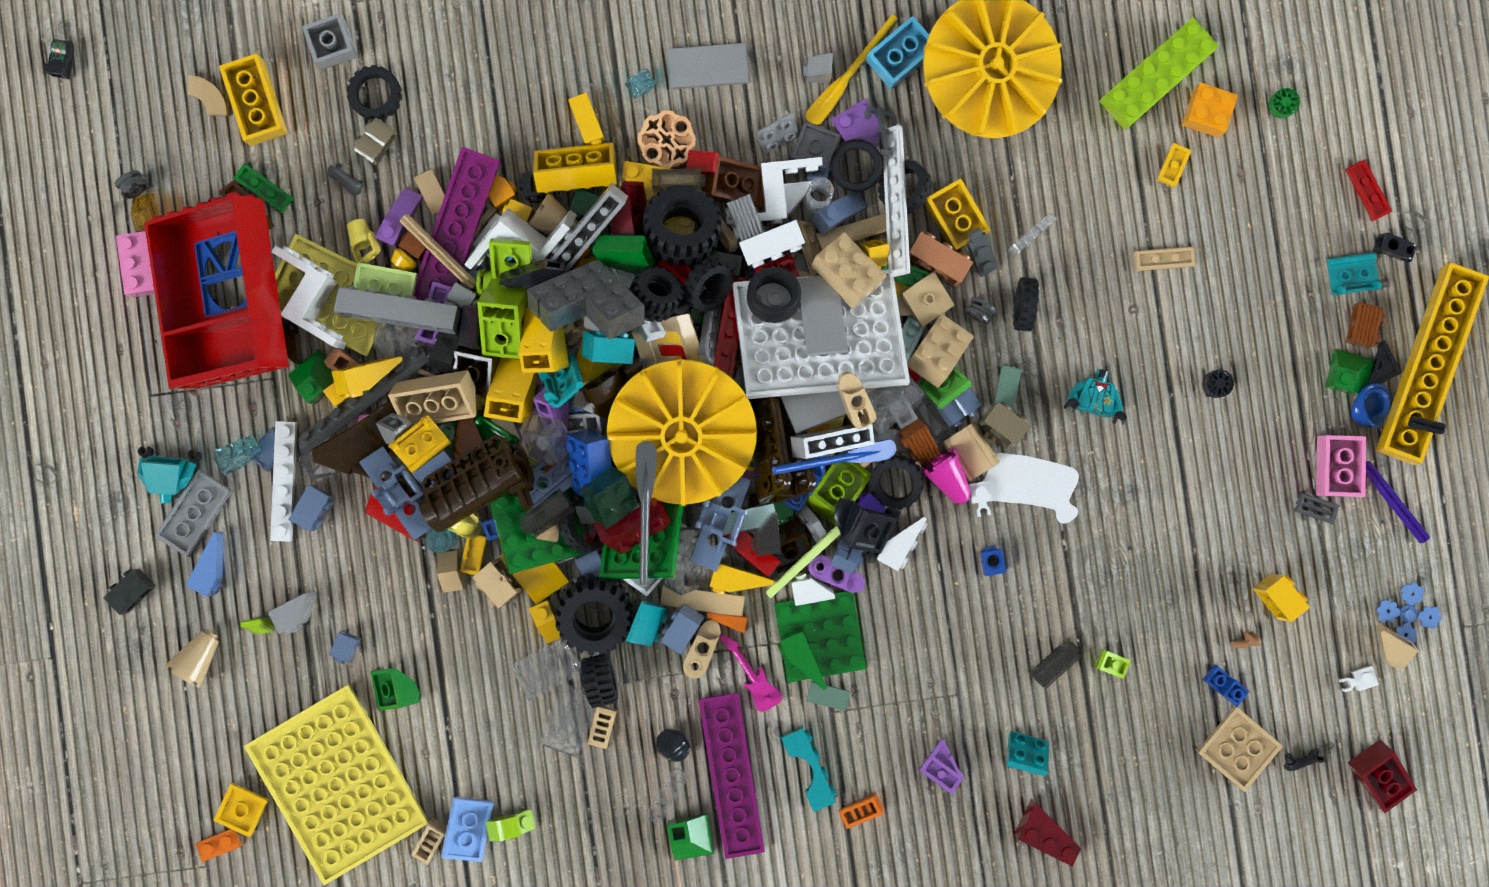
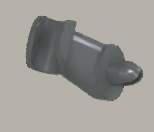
M337 163L335 167L330 165L328 168V176L332 179H337L350 194H361V188L364 187L365 183L362 180L352 178L344 172L341 163Z

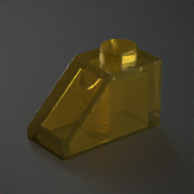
M152 192L134 197L132 200L130 214L135 232L145 231L144 222L152 220L153 216H159L154 193Z

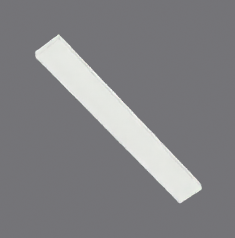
M900 125L886 128L889 130V134H886L888 151H892L893 155H883L887 243L889 244L888 269L890 277L910 273L903 128Z

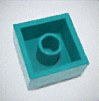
M584 330L581 355L592 362L633 364L635 339L628 336L629 333H623L609 340L601 331Z

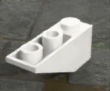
M919 518L890 537L882 553H878L876 559L897 571L899 568L903 569L908 561L906 556L909 550L913 551L918 543L915 539L927 527V523H925L927 518Z

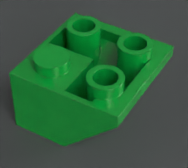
M708 813L668 820L667 828L670 846L675 861L714 854Z

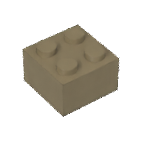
M997 402L989 407L977 425L994 436L1006 447L1017 446L1031 426L1027 423L1028 420L1020 414L1015 415L1011 412L1012 408L1004 402Z

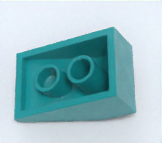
M644 599L639 606L626 641L652 646L653 642L657 643L661 631H658L661 623L665 624L669 614L665 612L667 607Z

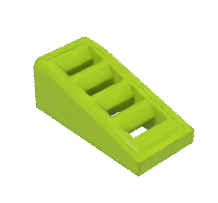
M270 616L241 621L240 623L242 628L254 634L274 632V624Z

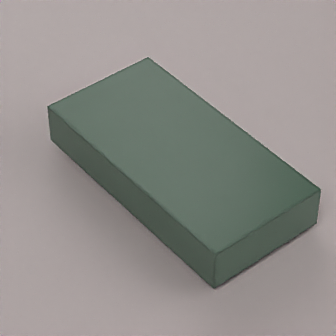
M1001 366L994 404L1004 402L1012 409L1014 408L1022 369Z
M811 681L807 702L846 711L850 694L849 690L826 685L827 689L823 690L815 682Z

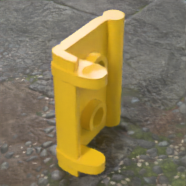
M427 414L397 439H394L388 447L414 473L449 446L451 441Z

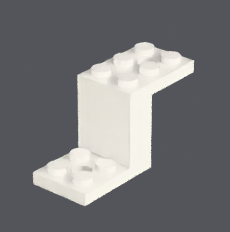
M822 157L761 163L765 212L757 214L762 225L763 221H770L771 224L783 223V219L787 218L782 171H785L786 174H795L798 172V169H805V172L817 171L818 167L823 165ZM726 216L727 225H731V228L736 227L733 219L729 220L728 216Z
M508 208L473 250L464 265L469 269H472L475 264L479 266L488 252H490L489 241L491 238L530 241L532 261L548 259L550 254H554L559 248L561 241L566 239L573 231L572 229L576 224L574 220L577 215L570 210L551 234L545 238Z
M275 245L272 250L273 254L306 273L282 311L281 316L331 346L344 350L347 343L342 340L343 336L328 328L325 330L327 326L317 320L315 321L338 281L333 279L334 275L319 266L317 267V264L303 256L299 258L300 254L286 246L280 248Z

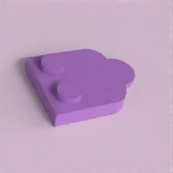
M866 99L832 118L831 122L838 133L841 134L844 142L852 139H863L872 143L877 148L879 145L878 137L880 136V132L877 130L879 122L873 113H870L871 118L865 119L864 113L870 107Z

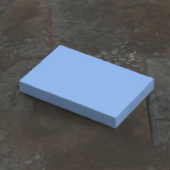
M453 796L441 854L442 858L482 862L488 834L485 821L491 819L493 801Z

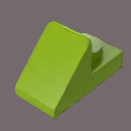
M1101 649L1094 667L1124 679L1131 660Z

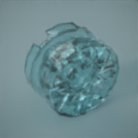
M647 68L638 71V74L635 76L632 75L626 81L627 83H625L627 89H631V94L634 98L643 96L656 85L655 79H651Z

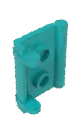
M1376 252L1327 258L1331 294L1343 295L1382 289L1383 287L1377 273Z
M573 354L568 356L569 367L558 370L553 375L548 372H539V377L544 382L546 389L544 398L555 408L563 405L584 386L576 356Z

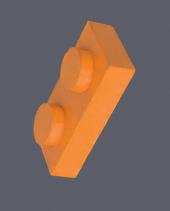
M232 829L195 843L202 862L242 846L238 833Z

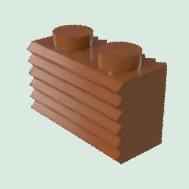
M1365 303L1354 304L1345 343L1366 348L1375 347L1381 337V334L1378 333L1379 327L1385 319L1383 307Z
M920 418L899 431L902 436L900 441L906 449L909 448L910 452L908 455L914 460V463L918 462L921 466H925L935 457L941 455V451L930 431Z

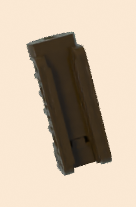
M776 396L748 399L756 420L755 453L760 477L755 487L756 493L751 494L747 501L751 503V506L769 505L790 501L812 492L816 485L814 468L776 475L772 471L773 466L802 461V458L793 457L791 437L807 434V431L795 434L781 398Z
M494 435L427 475L422 482L425 498L419 501L421 514L427 524L436 532L441 533L509 492L511 495L518 497L523 511L531 510L534 504L529 492L534 490L532 484H534L535 478L525 449L516 443L508 444V441L500 435ZM499 441L501 443L499 444V448L497 449L495 447L497 446V442ZM485 450V457L479 460V453ZM466 461L468 463L465 465L466 468L464 469L462 468V466H464V462ZM452 470V477L446 480V473Z

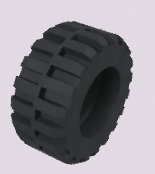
M679 185L676 188L674 186L667 187L666 191L662 189L657 192V196H652L649 204L645 207L643 236H645L650 250L652 249V254L657 258L659 256L662 257L661 261L666 263L670 261L673 262V265L679 266V263H684V266L691 265V262L697 264L702 261V257L708 258L711 255V251H714L717 246L722 222L720 209L715 205L712 197L708 198L706 192L702 190L699 192L696 187L686 188L685 185ZM684 216L694 220L700 229L692 234L680 235L671 232L663 223L672 217Z
M588 574V578H584V576L577 577L576 583L574 581L569 582L567 589L564 588L561 591L560 598H558L556 604V629L560 632V638L562 641L567 640V646L571 649L576 647V652L583 653V651H587L588 655H594V652H599L600 655L606 654L607 649L610 651L615 650L617 643L622 645L625 641V636L629 634L633 622L631 597L629 593H626V588L622 584L618 586L615 579L607 580L595 577V574ZM597 601L606 604L613 611V618L603 626L589 627L582 624L576 618L575 611L584 603Z

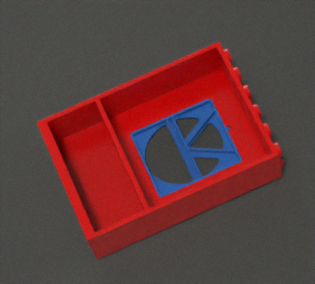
M237 192L228 193L227 197L212 198L211 202L196 203L197 206L183 207L181 208L182 211L167 212L166 216H153L152 220L144 222L169 389H199L289 367L264 199L255 198L254 195L240 196V193ZM223 242H232L225 268L214 249ZM240 253L241 267L235 268ZM209 257L220 273L206 276ZM243 276L246 293L244 302L240 306L231 309L219 306L211 297L207 285Z

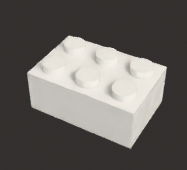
M797 220L739 242L747 265H752L753 268L765 264L763 260L770 257L772 261L783 257V252L790 250V253L801 250L803 249L801 245L805 243Z

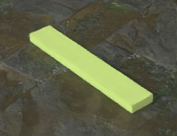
M837 525L776 580L774 585H771L766 590V594L770 598L840 535Z

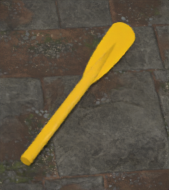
M894 14L889 17L844 75L835 80L807 110L806 119L809 123L820 125L827 118L844 93L851 77L866 60L867 54L879 44L898 20Z

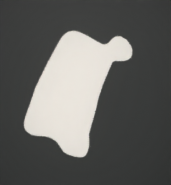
M995 453L998 455L1000 462L987 470L986 477L981 481H989L992 501L1022 503L1054 509L1057 520L1063 524L1071 522L1077 516L1078 509L1069 502L1079 479V474L1074 468L1030 456Z

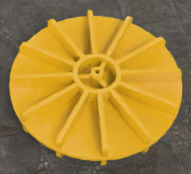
M959 0L939 17L931 29L923 49V69L926 82L924 86L925 88L927 87L930 97L942 114L941 117L943 119L946 118L951 124L971 134V136L1003 138L1028 129L1046 114L1057 94L1059 85L1062 84V79H1060L1062 65L1059 49L1062 46L1061 43L1058 44L1052 28L1044 18L1045 14L1043 12H1039L1024 0Z
M678 358V360L659 362L642 369L621 388L612 404L608 417L607 439L609 440L610 454L618 472L638 490L636 447L642 441L654 443L657 448V460L651 498L654 497L666 503L681 504V506L721 496L747 470L756 445V420L746 394L726 373L719 370L716 366L714 367L700 361Z

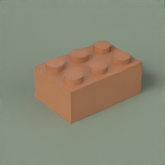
M921 232L909 251L910 262L927 272H935L942 281L957 288L973 264V261L970 260L971 257L963 252H955L952 250L953 247L946 242L940 243L936 241V237L931 233L925 232L924 234Z

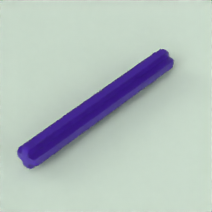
M1366 461L1367 478L1418 542L1425 543L1430 539L1429 534L1370 461Z

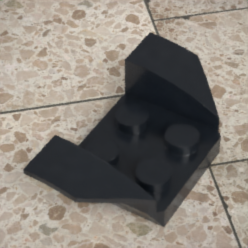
M840 497L833 517L842 538L849 547L881 554L895 528L901 511L887 508L885 513L863 509L854 500Z

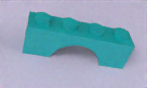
M802 725L782 734L781 739L789 757L802 758L812 767L813 778L810 785L805 789V793L813 812L836 803L834 797L837 796L833 784L829 785L826 780L829 775L825 766L821 767L818 762L821 757L817 748H812L810 741L813 739L809 730H804Z

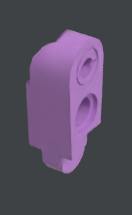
M818 554L808 564V571L813 577L848 592H860L865 587V580L862 575L855 571L850 574L842 570V579L834 580L832 574L838 568L830 564L832 559L825 555ZM818 563L824 565L822 570H817L816 565Z

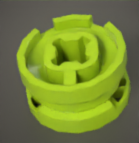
M479 268L476 287L479 297H481L492 279L491 269L486 271Z

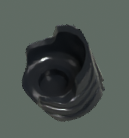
M668 728L658 735L656 750L663 758L671 762H679L688 756L690 744L683 732Z

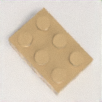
M845 232L817 254L811 264V267L840 294V297L852 309L875 291L887 276Z
M941 313L910 357L907 366L939 388L949 376L974 336Z

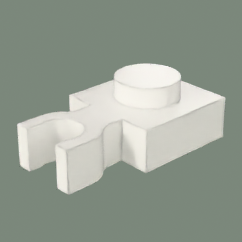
M989 481L968 484L971 490V504H978L976 509L977 517H981L980 510L982 508L987 510V515H991L990 508L986 502L992 501Z
M1371 665L1350 671L1352 675L1350 678L1342 677L1338 679L1339 682H1348L1347 687L1341 688L1343 692L1351 691L1354 687H1356V690L1362 691L1379 685Z

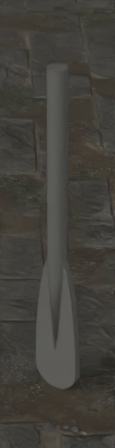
M642 441L636 447V478L641 501V585L648 584L649 504L654 488L657 448L650 441Z

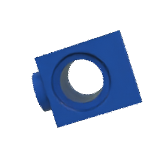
M996 545L984 547V551L979 552L984 576L1006 573L1002 549H996ZM990 555L997 557V562L993 566L988 564V557Z

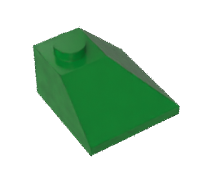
M319 349L288 374L294 388L308 404L313 405L325 396L323 390L334 383L331 372L333 370L326 366L324 363L326 357Z
M1334 349L1325 388L1357 396L1368 385L1374 359Z
M388 668L370 672L379 711L403 708L420 702V692L416 682L398 669Z

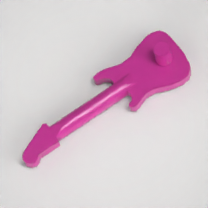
M721 634L720 641L725 643L729 651H732L752 682L751 684L744 683V686L751 691L756 709L764 712L777 705L782 700V695L777 688L767 681L763 668L759 666L760 672L756 675L739 649V643L726 634Z

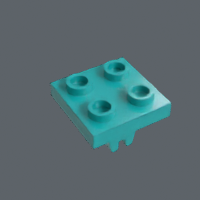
M1010 731L1008 735L1006 766H1009L1011 769L1016 768L1027 771L1029 774L1034 773L1046 777L1049 766V741Z

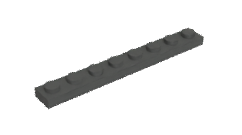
M422 344L412 349L396 367L370 390L363 391L362 396L349 397L341 406L333 409L329 415L319 420L308 431L303 432L297 438L300 451L305 455L309 453L311 449L318 446L392 390L396 382L405 380L429 361L427 349Z

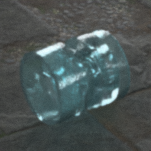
M431 529L427 534L426 543L433 552H448L456 546L457 535L448 529L441 533Z

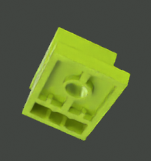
M491 238L489 249L492 279L477 301L482 355L520 359L521 320L528 307L527 290L520 287L507 288L504 285H499V280L502 272L533 263L531 242ZM507 257H513L516 263H510ZM497 335H503L506 341L500 340Z

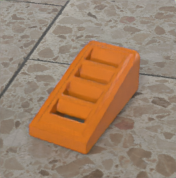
M707 612L709 619L745 633L747 622L745 615L735 616Z
M875 792L839 809L838 812L846 829L883 815L884 807ZM871 802L873 803L875 810H873L870 804ZM863 805L866 806L869 813H865ZM856 808L858 809L861 817H858L855 811ZM849 811L851 812L854 819L852 821L850 820L847 812Z

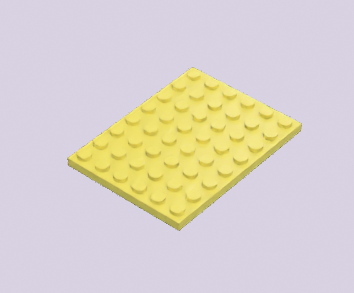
M350 684L244 746L323 885L328 884L429 823L428 818Z

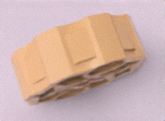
M665 110L659 114L650 115L645 119L643 127L638 133V146L641 149L644 161L648 165L670 169L683 168L687 165L689 150H696V136L693 133L690 121L685 116H679L673 111ZM663 122H665L664 128L668 131L667 133L663 129ZM684 124L687 126V129L684 132H679L676 130V127ZM650 125H657V129H650ZM663 138L666 140L670 139L671 145L668 143L664 144ZM667 150L671 153V160H669V153L667 152ZM650 151H656L658 153V156L655 159H650L647 157ZM677 153H684V158L679 157L677 159Z

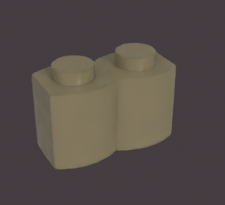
M378 118L370 120L366 124L365 133L357 137L353 144V150L375 166L381 161L398 136L394 129Z

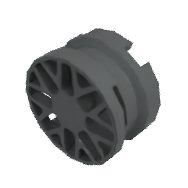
M138 170L123 174L114 183L115 187L121 190L120 194L124 199L135 198L148 188V183L142 179L141 173Z
M972 297L971 305L967 306L965 313L973 319L989 325L991 316L995 315L997 311L996 308L984 300Z

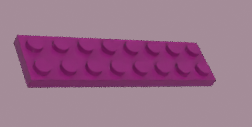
M463 146L461 147L431 237L462 267L468 258L501 163L500 160ZM426 249L418 272L414 297L422 301L428 298L432 282L453 287L455 283L460 281L428 249Z
M738 692L700 698L699 706L725 859L764 853L765 848Z

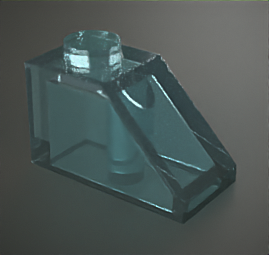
M251 434L216 449L214 461L224 476L244 467L259 455L262 449L254 435Z

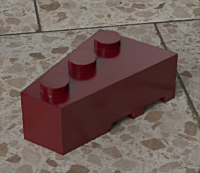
M654 497L651 498L649 504V537L663 531L666 526L671 524L664 504ZM641 503L631 506V511L621 515L618 512L612 514L613 518L602 523L600 520L593 522L600 541L620 554L629 552L632 547L641 542Z
M1031 798L1014 835L1018 840L1073 867L1081 848Z

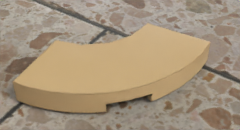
M188 75V95L196 97L203 102L207 115L229 116L227 102L218 88L204 78Z

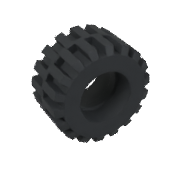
M653 265L652 268L646 266L645 269H640L629 288L644 304V319L647 318L651 322L654 320L657 322L666 321L669 317H672L684 294V290H682L683 285L679 283L680 279L674 276L672 271H666L664 267L658 268V266Z
M607 653L582 658L580 664L581 677L589 705L592 708L617 703V683L612 662Z

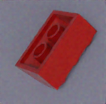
M403 488L410 498L414 496L413 493ZM370 494L365 513L412 539L395 513L391 516H386L383 511L384 508L377 498ZM412 504L404 508V513L407 515H412L416 511V507Z

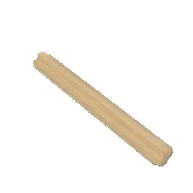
M405 214L400 219V223L468 289L472 290L476 287L477 281L410 215Z

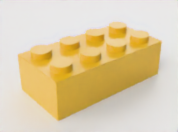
M256 53L220 65L219 68L243 141L250 146H254L287 135L288 131L264 59Z
M613 142L534 151L533 174L537 193H550L560 190L570 191L579 188L589 189L598 186L608 187L611 183L616 185L617 168Z

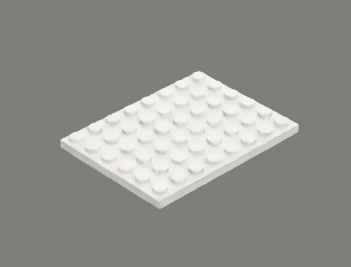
M882 270L887 275L882 284L854 309L841 298L848 352L807 356L800 303L795 314L788 320L780 323H768L754 316L748 307L747 289L750 281L734 282L732 286L747 398L838 391V377L846 371L856 374L864 389L909 385L910 379L894 277L889 276V270ZM817 275V276L796 277V278L818 277V276H820V275ZM776 283L765 284L756 292L759 300L770 307H781L791 300L788 290Z

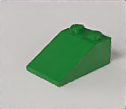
M800 628L780 637V643L777 645L782 657L787 656L788 661L823 690L827 689L802 629Z

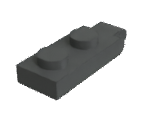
M979 227L969 232V240L966 243L977 274L982 277L997 269L998 266L986 233L981 232Z

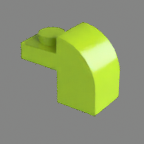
M526 809L512 815H501L485 821L490 841L513 839L522 836L523 833L536 829L531 809Z

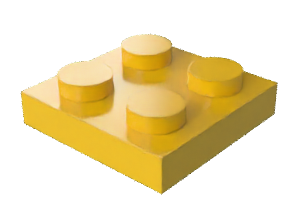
M231 783L213 821L250 838L269 799L240 785Z

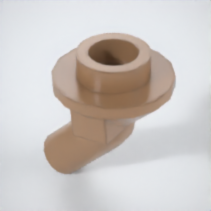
M1246 630L1245 640H1232L1231 646L1232 648L1260 646L1261 644L1258 641L1261 638L1255 632L1251 631L1249 633Z

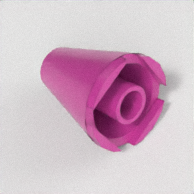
M950 447L949 452L945 453L942 450L941 455L928 462L925 468L921 466V471L955 504H964L970 499L971 490L955 448Z

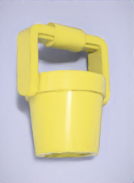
M356 219L347 224L351 251L355 262L369 263L380 253V246L377 238H375V233L370 230L365 219ZM372 246L373 250L361 257L359 250Z

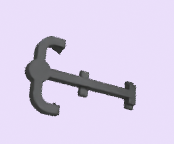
M869 107L864 115L865 119L872 117L870 113L878 117L879 127L877 130L880 132L882 143L880 153L884 156H892L893 152L888 151L886 134H889V130L885 129L883 116L889 117L892 125L897 124L896 116L882 107Z

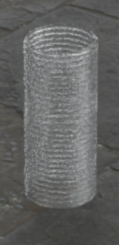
M815 178L809 184L804 198V208L809 214L815 215L819 210L830 204L834 194V187L828 179ZM821 193L826 198V201H816L812 198L811 194Z

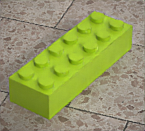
M1192 17L1105 94L1099 102L1120 126L1127 130L1220 46Z

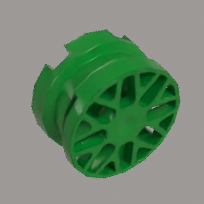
M1290 88L1278 90L1272 95L1268 103L1271 114L1280 119L1290 117L1299 108L1300 97L1296 91Z

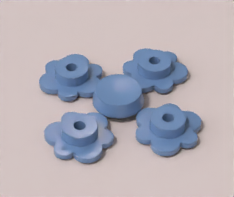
M1412 582L1410 585L1405 584L1401 588L1403 592L1401 598L1406 600L1408 605L1402 606L1399 609L1396 602L1382 600L1376 611L1379 613V620L1383 622L1387 620L1393 622L1395 617L1399 616L1406 623L1402 624V626H1397L1395 631L1397 634L1415 643L1417 630L1412 628L1409 623L1415 621L1418 617L1423 627L1428 626L1434 629L1437 627L1438 622L1442 620V617L1439 615L1440 610L1437 607L1430 608L1425 606L1423 611L1417 612L1416 608L1412 605H1415L1416 601H1422L1424 588Z

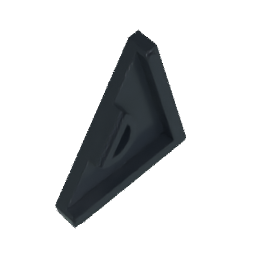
M1382 341L1379 344L1368 384H1382L1402 374L1386 341Z

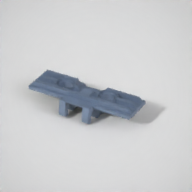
M555 446L550 454L535 466H531L535 482L532 484L534 490L529 492L534 504L533 508L529 510L530 512L556 491L561 499L566 496V490L571 487L572 481L567 447L561 449ZM560 457L562 459L548 472H541L556 458ZM537 481L547 483L548 487H538Z
M384 447L379 448L359 462L377 487V490H372L371 494L382 505L386 516H391L395 513L413 540H416L432 529L423 518L419 508L420 499L425 497L424 491L405 464L398 468ZM383 473H392L390 479L385 482L381 480ZM401 475H403L416 494L411 498L397 481ZM409 504L416 507L415 513L412 515L405 514V506Z
M740 477L721 496L714 497L712 502L704 501L701 516L695 524V527L702 530L692 554L691 563L717 572L727 543L737 546V537L745 516L749 514L748 511L740 508L751 480ZM730 496L733 499V505L730 508L723 507L721 502L723 497ZM731 511L738 512L729 538L722 537ZM715 534L718 536L719 543L716 546L708 544L707 538L709 535Z

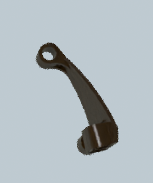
M633 357V364H622L618 368L606 370L574 394L572 406L608 419L612 404L621 388L634 375L644 369L641 362L636 357Z
M389 392L386 395L388 401L345 431L311 449L313 462L349 475L356 473L370 478L359 462L381 447H384L388 454L391 450L388 447L389 444L385 443L376 425V422L389 414H397L388 397Z

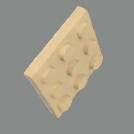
M1234 706L1196 752L1239 789L1246 792L1281 750L1283 745L1238 707Z

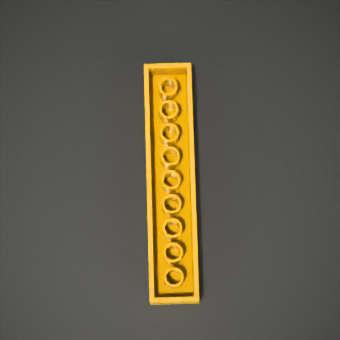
M1452 262L1441 267L1375 451L1412 465L1423 463L1433 433L1426 431V429L1420 430L1409 427V418L1417 416L1428 419V421L1438 422L1489 280L1488 275Z

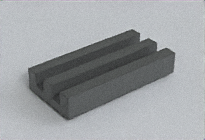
M1299 493V500L1296 502L1297 506L1294 508V512L1334 524L1340 505L1305 493ZM1304 499H1308L1326 505L1328 507L1334 508L1333 512L1304 502ZM1302 506L1322 512L1324 514L1330 515L1331 518H1327L1303 510L1301 508Z

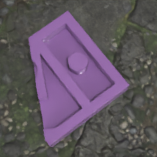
M941 738L921 765L919 771L953 794L964 778L945 741Z

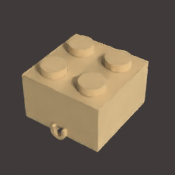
M501 558L489 562L472 577L475 580V586L480 591H484L488 596L487 600L494 607L497 606L498 609L509 603L524 590L513 575H509L508 568Z

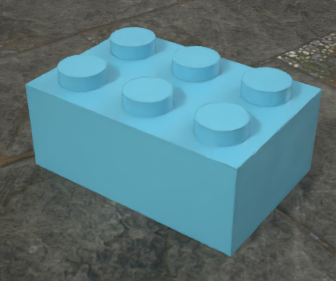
M912 16L867 54L865 61L889 89L892 90L923 64V49L929 34Z

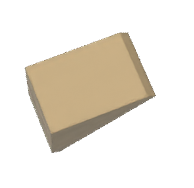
M458 550L438 553L437 576L444 593L464 590L462 572H459L461 566Z

